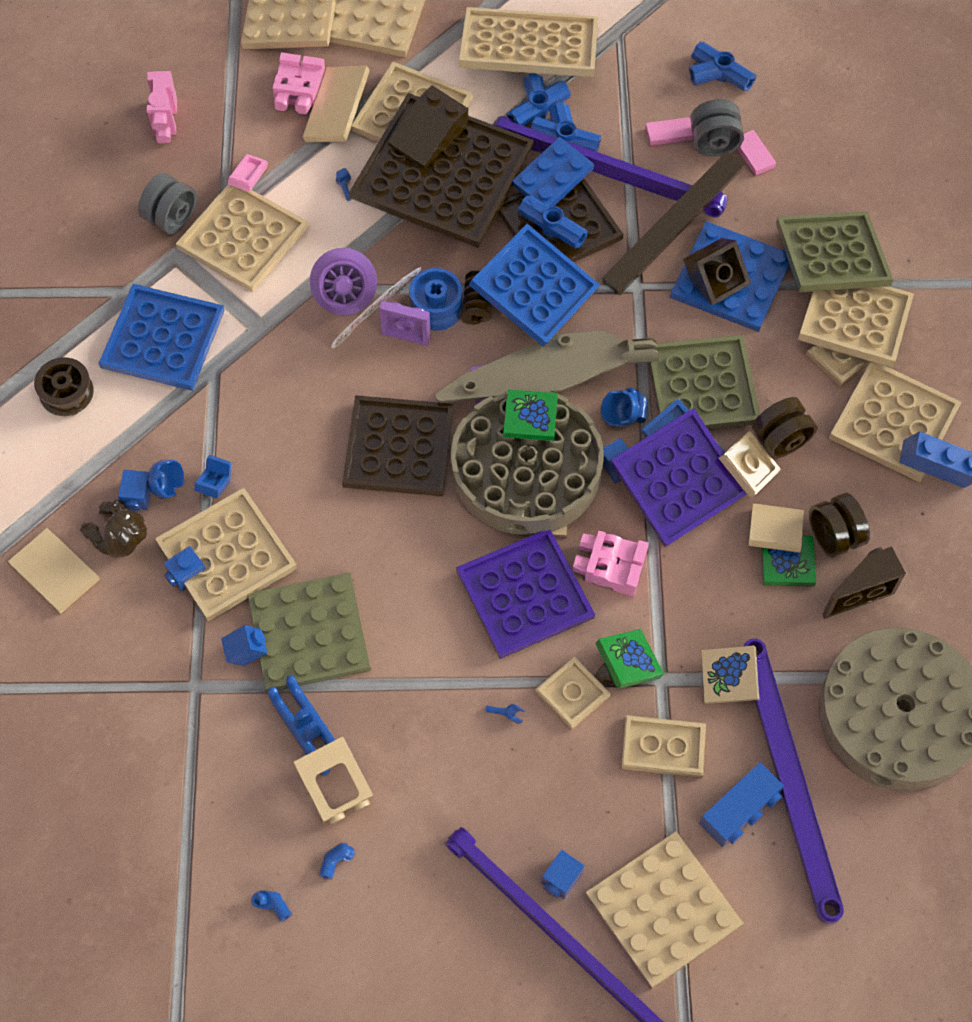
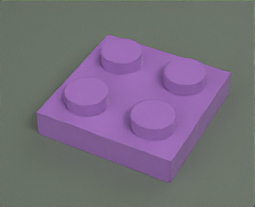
M382 301L379 308L382 335L428 346L431 338L430 312L418 307L403 306L397 302Z

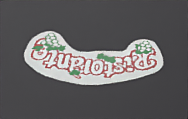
M421 267L409 273L380 296L335 339L331 347L335 348L343 342L358 324L381 305L382 301L395 297L405 290L420 272Z

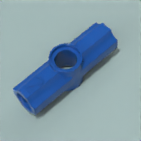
M531 195L526 196L518 208V213L540 226L546 236L557 237L575 249L579 248L587 237L588 231L566 218L559 207H549Z

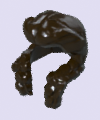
M115 499L113 502L104 501L99 506L100 511L98 513L113 514L105 523L104 541L99 533V527L92 522H84L81 525L80 531L101 553L115 558L129 556L147 536L144 517L126 508L118 499Z

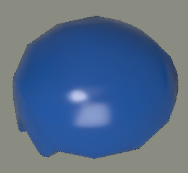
M625 390L610 391L602 400L601 416L606 424L620 428L630 426L637 420L640 406L638 398L633 393Z
M176 459L160 460L152 465L147 477L151 492L160 499L177 495L174 491L176 488L184 485V471Z

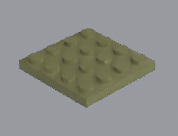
M868 212L777 217L776 226L799 292L888 287L892 285L893 277Z
M743 335L657 343L659 359L655 362H649L658 414L679 398L688 410L695 408L708 429L753 425L755 419L760 415Z
M350 573L256 591L248 596L254 628L262 629L265 636L267 654L260 657L266 693H268L270 687H276L278 690L288 689L286 678L290 675L296 677L299 686L371 671Z

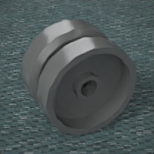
M725 99L709 100L698 105L692 111L690 122L694 147L698 153L717 157L722 156L727 150L734 152L742 145L744 133L739 107L734 102Z
M159 173L149 181L141 194L138 204L139 216L153 225L156 224L158 228L168 234H175L187 224L193 214L197 200L196 190L183 182H179L167 173Z

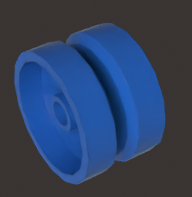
M440 268L426 269L415 276L409 288L410 307H418L430 312V330H446L455 325L461 317L463 306V291L457 276L448 270Z

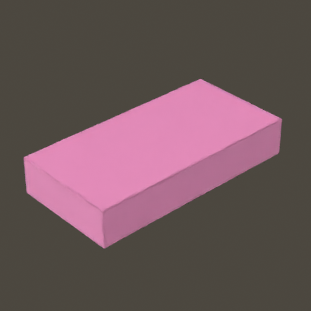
M690 117L646 123L645 126L650 146L693 140Z
M752 130L744 133V141L737 150L754 175L757 176L774 169L776 162L756 132Z
M246 154L228 178V185L250 192L267 169L268 161Z

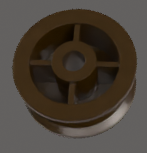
M61 357L48 361L38 370L34 379L35 391L39 396L42 406L48 412L57 416L76 415L84 410L93 398L94 387L89 378V373L81 362L73 358Z

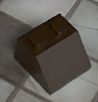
M720 238L683 259L691 282L710 305H714L752 284L736 240Z

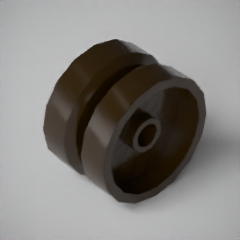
M797 397L785 398L765 409L753 422L752 429L761 441H765L764 447L772 458L785 457L795 452L810 441L817 432V425L810 415H805L806 410Z
M845 492L832 497L830 502L823 501L810 507L809 520L814 536L822 550L831 558L847 553L849 548L857 549L868 544L870 540L868 521L858 501L851 494Z

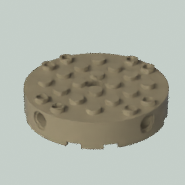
M536 388L511 389L524 391L551 392L548 390ZM508 390L505 391V394L493 398L490 396L474 406V410L466 418L462 419L456 429L451 446L453 483L464 506L472 515L496 530L516 535H534L547 530L552 532L567 526L579 518L595 499L602 479L603 443L590 416L581 407L578 408L570 403L568 398L558 394L554 441L503 437Z
M885 628L875 630L855 639L836 657L820 691L819 719H821L824 737L834 754L840 757L851 772L861 779L885 789L895 791H913L927 787L929 789L949 780L972 757L971 664L947 642L934 635L915 629ZM902 705L906 712L901 711L898 706Z

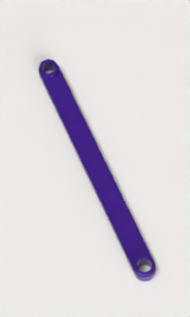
M499 116L493 123L497 127L534 140L531 150L541 154L558 139L513 123L512 120L505 116ZM567 142L594 163L592 172L678 201L693 186ZM721 192L703 211L711 217H720L727 206V196Z
M757 638L750 639L744 646H755L760 654L756 656L759 700L754 701L777 779L784 785L781 793L815 910L820 921L825 924H835L844 913L842 900L766 646ZM824 905L834 907L836 916L826 914Z
M460 827L448 837L445 845L458 858L464 856L639 1022H663L474 845L476 840L466 829Z

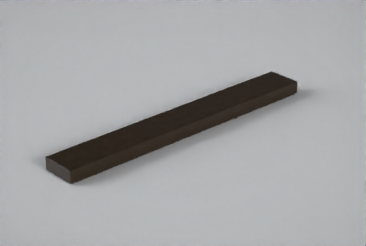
M727 150L602 277V282L620 296L745 168V163Z

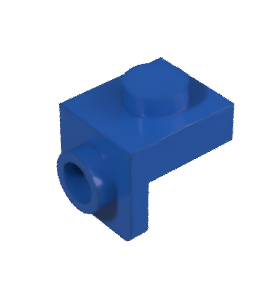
M209 455L206 459V469L195 482L194 491L218 499L230 483L232 463Z
M191 546L164 562L167 570L164 574L165 578L172 587L177 585L181 592L186 589L185 582L206 569Z

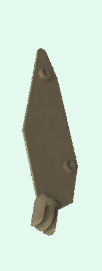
M604 330L556 334L544 348L536 342L461 375L439 391L435 397L438 402L485 399L490 396L493 398L505 394V391L508 389L536 388L551 392H561L623 364L658 361L659 355L656 338L622 340Z

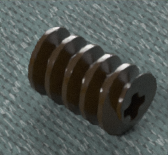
M470 271L465 275L461 320L471 325L487 322L492 317V304L469 285L471 280L480 271Z

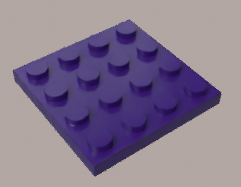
M695 408L609 461L664 547L747 495L720 461L719 457L723 452Z
M551 530L541 531L456 567V572L500 659L595 618V613Z

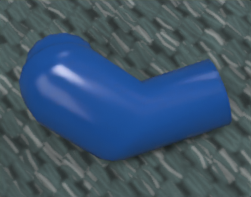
M629 387L625 391L633 393L638 398L640 406L639 415L635 422L643 423L646 421L647 399L638 390Z
M339 843L327 851L319 876L332 880L337 863L341 860H352L355 854L354 848L348 846V843Z
M262 890L253 894L251 903L255 908L273 910L280 922L292 916L291 911L278 892Z

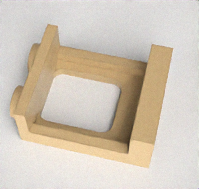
M343 736L293 762L321 817L322 823L329 820L332 825L345 818L343 812L354 808L356 812L370 804L368 799L372 798L373 794ZM341 763L346 766L359 795L354 800L336 809H331L315 778L318 774Z

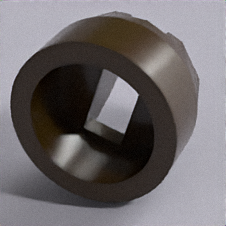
M604 663L597 670L594 677L601 683L609 685L614 683Z

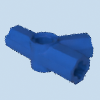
M701 41L695 46L691 58L699 64L689 66L690 79L693 85L718 80L722 82L728 81L742 91L748 92L752 88L757 75L735 62L732 53L728 51L719 52Z
M530 73L527 77L523 78L527 101L507 112L506 117L512 120L513 123L526 126L534 121L535 117L545 119L548 116L550 107L554 106L555 103L564 102L569 99L571 91L563 80L557 81L545 89L542 76Z
M564 102L555 103L554 106L550 107L551 120L540 117L534 118L531 129L556 138L561 137L567 142L598 152L602 135L576 128L569 105L564 104Z

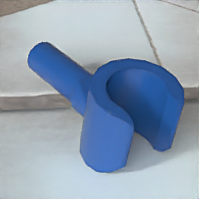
M343 168L336 172V183L339 186L341 185L346 201H350L346 182L351 180V176L348 170Z
M511 704L507 708L486 706V712L506 716L516 724L523 722L515 717V714L519 711L525 712V710L516 704Z

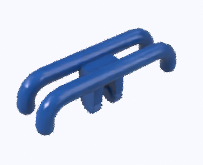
M290 675L286 678L291 694L301 707L294 716L281 698L276 687L268 689V696L306 755L316 750L311 741L319 736L326 745L335 741V738L303 693L296 677ZM330 769L320 774L322 776H327L330 773Z

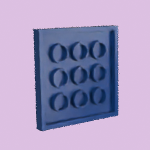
M706 221L690 255L720 238L736 240L752 284L722 301L710 305L691 282L684 265L671 291L670 298L759 332L790 264L784 250Z
M528 224L510 240L469 284L543 348L600 286L598 282Z
M132 284L100 358L99 366L102 369L193 391L224 314V305Z

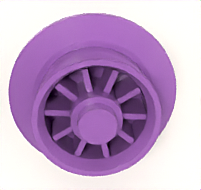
M336 248L321 255L313 265L310 274V289L317 303L325 310L337 315H350L363 310L372 301L377 289V275L370 260L359 251L350 248Z

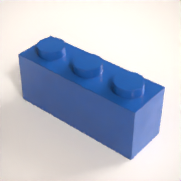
M920 431L903 440L899 463L963 488L972 485L971 451Z
M760 762L702 816L699 824L722 847L728 842L733 845L744 834L742 829L748 823L753 826L763 816L761 811L767 805L772 808L782 798L780 792L784 785Z

